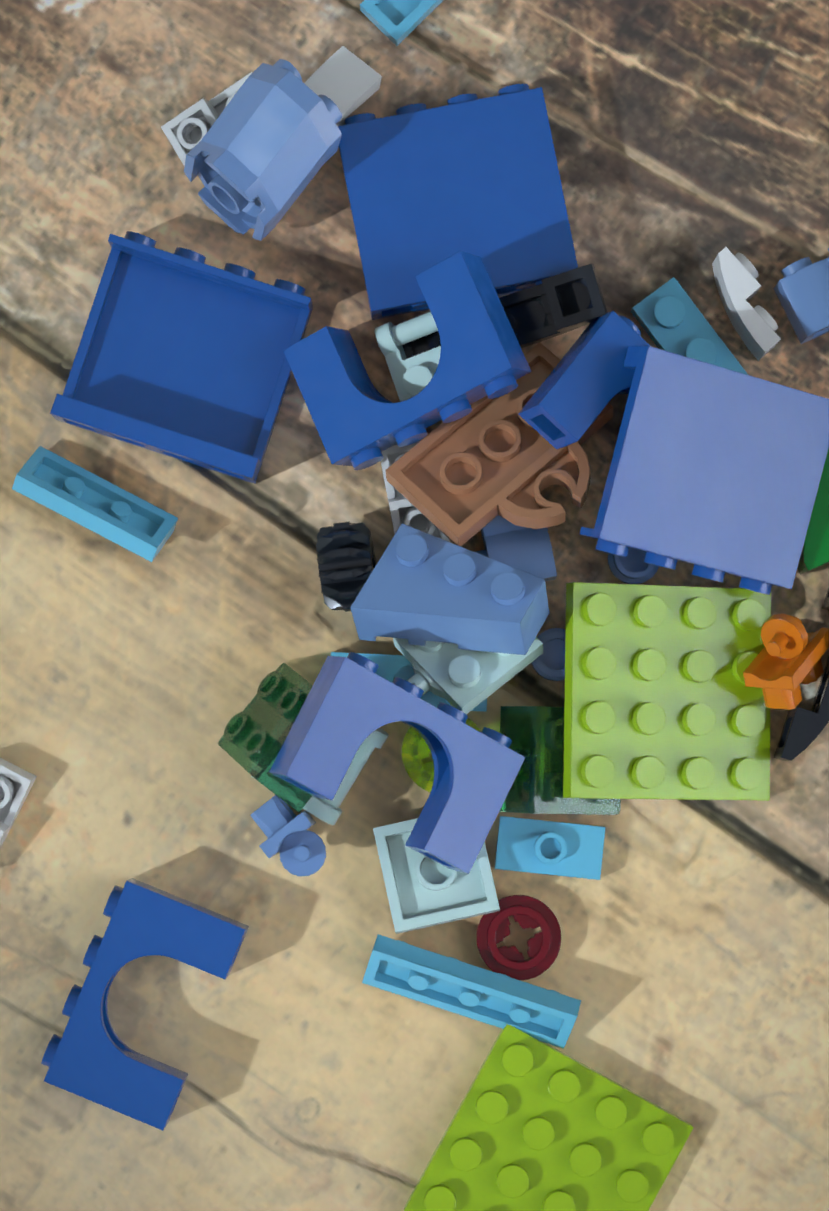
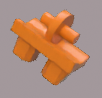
M783 613L775 614L764 623L761 629V639L765 647L746 668L743 676L746 687L762 688L767 708L792 710L802 700L799 684L816 682L823 674L821 657L829 648V628H821L816 632L807 633L799 618Z

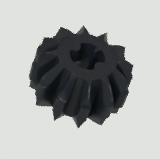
M350 521L333 523V526L320 528L316 543L319 578L324 603L329 609L344 610L345 612L351 611V605L376 566L371 531L364 523H350Z

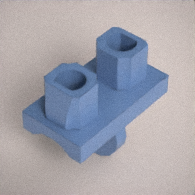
M278 794L250 815L268 838L259 845L268 858L280 852V860L288 872L299 877L310 876L323 866L326 858V846L321 837L315 832L307 830L316 823L307 811H303L296 816L282 796Z

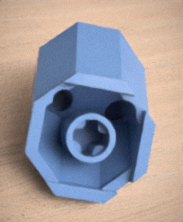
M279 59L273 66L262 63L246 79L202 140L186 155L184 173L190 182L197 176L200 178L205 187L198 192V195L204 204L230 228L243 235L252 228L254 229L252 238L262 241L276 227L320 168L337 152L342 137L337 123L342 119V114L330 98L325 95L318 96L304 84L298 70L287 60Z

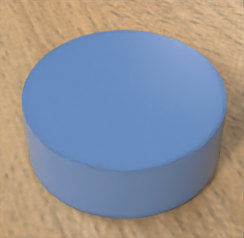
M551 628L537 636L543 643V654L531 664L536 673L544 679L561 681L565 680V629Z

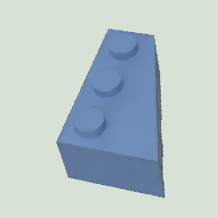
M403 523L350 607L359 640L376 641V637L380 636L408 639L410 645L425 646L426 641L458 644V649L517 655L527 654L550 613L544 579Z

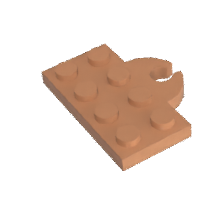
M540 342L524 355L532 372L516 380L518 384L516 389L498 398L489 399L488 396H485L470 404L473 409L471 413L456 421L440 424L385 470L387 481L458 546L465 544L498 515L516 526L532 529L553 527L566 522V511L562 505L550 502L542 497L541 492L548 486L561 485L565 487L571 494L572 504L579 508H582L587 499L591 472L587 454L580 445L613 418V406L608 402L579 441L558 450L555 449L518 415L561 361Z

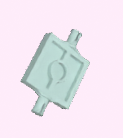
M537 637L526 655L458 649V644L433 641H426L425 646L410 645L408 639L393 638L394 646L412 664L415 673L407 681L421 688L424 691L423 695L431 691L433 694L446 699L451 706L465 714H468L543 654V643Z

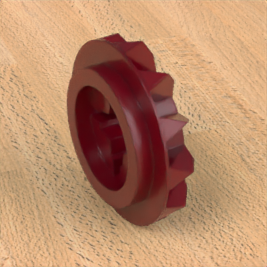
M513 895L498 900L500 911L484 914L479 922L477 946L481 958L495 973L505 974L517 980L535 978L549 969L558 956L561 946L559 922L551 909L536 898L527 895ZM513 915L515 922H518L522 929L530 927L532 930L538 927L541 929V931L533 933L534 936L527 940V953L529 956L527 959H524L522 952H519L515 945L507 947L506 945L500 947L496 945L504 941L503 938L510 935L509 925L511 923L508 918L509 916Z

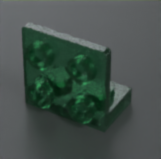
M282 663L276 671L269 673L261 681L257 694L243 712L236 714L230 719L218 745L257 781L297 812H300L312 795L269 773L313 685L287 664Z
M501 706L500 733L512 740L509 748L524 756L525 759L499 812L618 815L620 813L621 799L563 798L564 707Z

